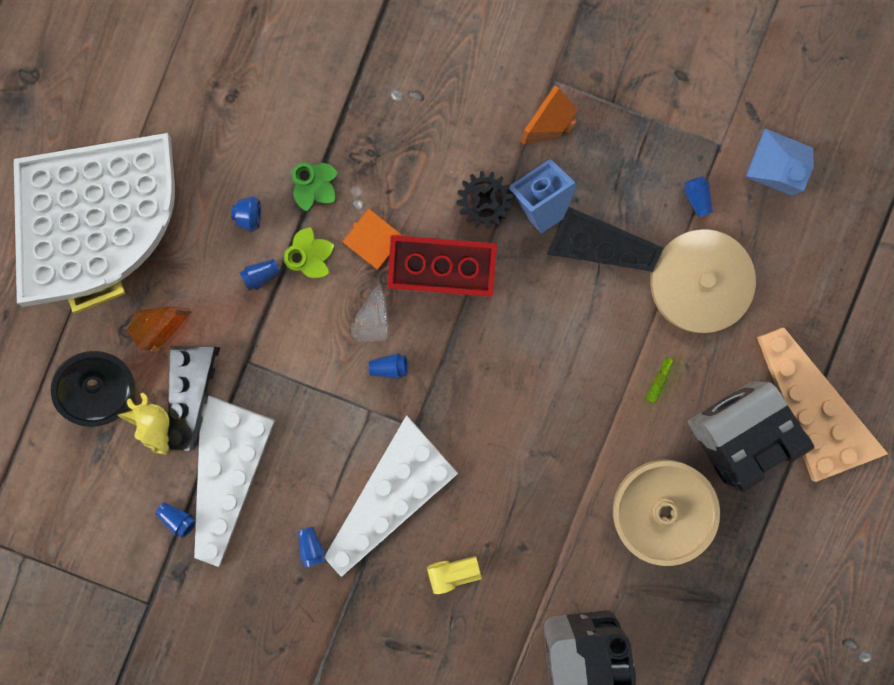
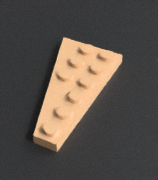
M779 328L757 337L776 388L783 396L802 429L814 444V449L803 456L812 481L823 480L888 454L785 328Z

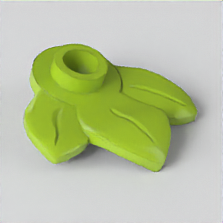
M311 227L302 229L295 234L293 245L285 251L284 262L291 270L302 271L309 278L325 277L329 274V270L324 261L333 252L334 244L324 239H314ZM297 253L302 256V260L299 263L293 261V256Z

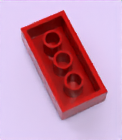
M391 235L387 288L493 297L497 243Z

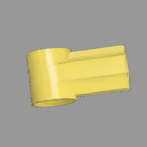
M476 556L450 563L449 561H441L427 567L434 594L446 593L455 589L458 585L482 579Z

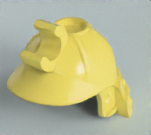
M144 393L140 394L143 401L138 406H135L134 402L128 399L127 404L132 411L118 414V416L137 426L135 438L140 440L144 446L151 448L152 452L166 455L169 451V437L167 436L169 417L164 411L165 409L150 404L149 398Z

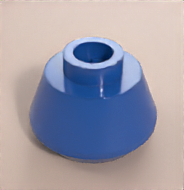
M255 196L238 200L237 205L232 206L231 218L236 221L237 226L250 232H254L259 228L261 203Z

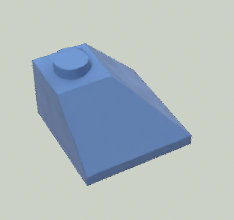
M764 129L745 178L790 196L799 194L805 190L814 167L813 147Z
M549 159L511 184L509 191L528 220L542 234L563 220L577 185L557 164Z

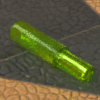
M665 357L646 395V400L656 404L668 378L667 375L674 362L673 359Z

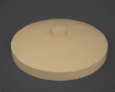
M703 229L684 233L664 246L653 272H651L650 286L652 297L658 310L670 323L689 332L711 333L733 325L745 314L755 294L756 275L752 260L740 243L724 233Z
M655 460L635 468L621 482L613 501V522L623 544L638 558L655 565L674 566L693 560L708 548L719 527L720 506L711 483L693 467L675 460Z

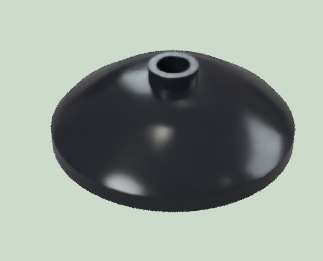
M86 351L68 358L58 367L51 381V399L56 410L66 420L80 426H102L120 418L118 414L125 413L128 410L127 400L131 399L133 401L135 382L128 366L118 357L101 351ZM90 380L97 381V384L94 386H90L87 383Z

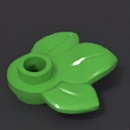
M306 162L297 164L292 171V180L296 185L293 196L297 204L303 210L308 211L314 201L324 204L335 202V191L330 181L338 175V172L326 163L314 166ZM303 172H308L310 174L308 180H301V174Z

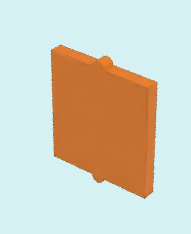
M368 208L357 223H353V229L342 242L378 270L389 257L391 235L401 234Z

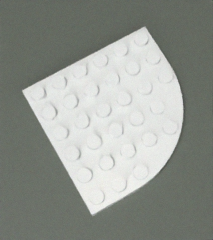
M168 133L14 159L17 304L21 307L78 298L99 292L130 275L151 255L167 229L174 207L175 180L172 143Z

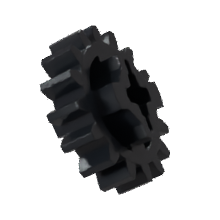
M480 171L479 178L471 174L470 183L467 181L462 182L465 190H458L457 195L463 197V199L456 202L457 206H463V209L459 212L460 216L467 214V223H470L472 220L476 221L475 228H478L480 223H484L486 229H489L490 222L492 221L498 226L500 224L498 218L506 219L508 216L504 210L512 209V205L507 203V201L512 200L513 195L506 194L510 185L502 186L503 177L501 176L495 180L494 172H491L489 177H485L484 172ZM484 183L490 184L488 187L479 188L477 186L478 184ZM498 191L500 192L502 197L501 206L496 201L495 195ZM491 192L489 198L490 204L484 203L479 207L481 199L479 196L484 198ZM468 194L474 200L471 210L467 203ZM483 212H490L492 216L481 217L479 215Z

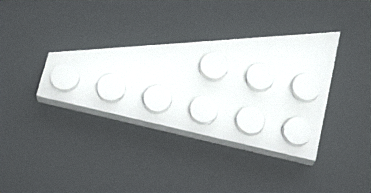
M209 395L207 404H204L201 416L203 421L199 433L194 558L219 567L222 564L276 420Z
M407 415L324 557L341 577L458 474Z

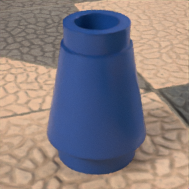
M702 176L685 182L686 189L683 191L697 216L701 217L712 213L709 181L706 182L705 177Z
M274 259L244 267L245 270L239 272L249 291L254 288L258 290L277 274L281 273Z
M397 353L370 360V376L396 379L407 376L408 361L406 355L400 356Z
M166 502L162 503L155 512V515L159 517L176 537H186L196 524V521L192 518L193 515Z
M313 527L298 531L300 562L304 563V567L325 562L323 556L325 552Z

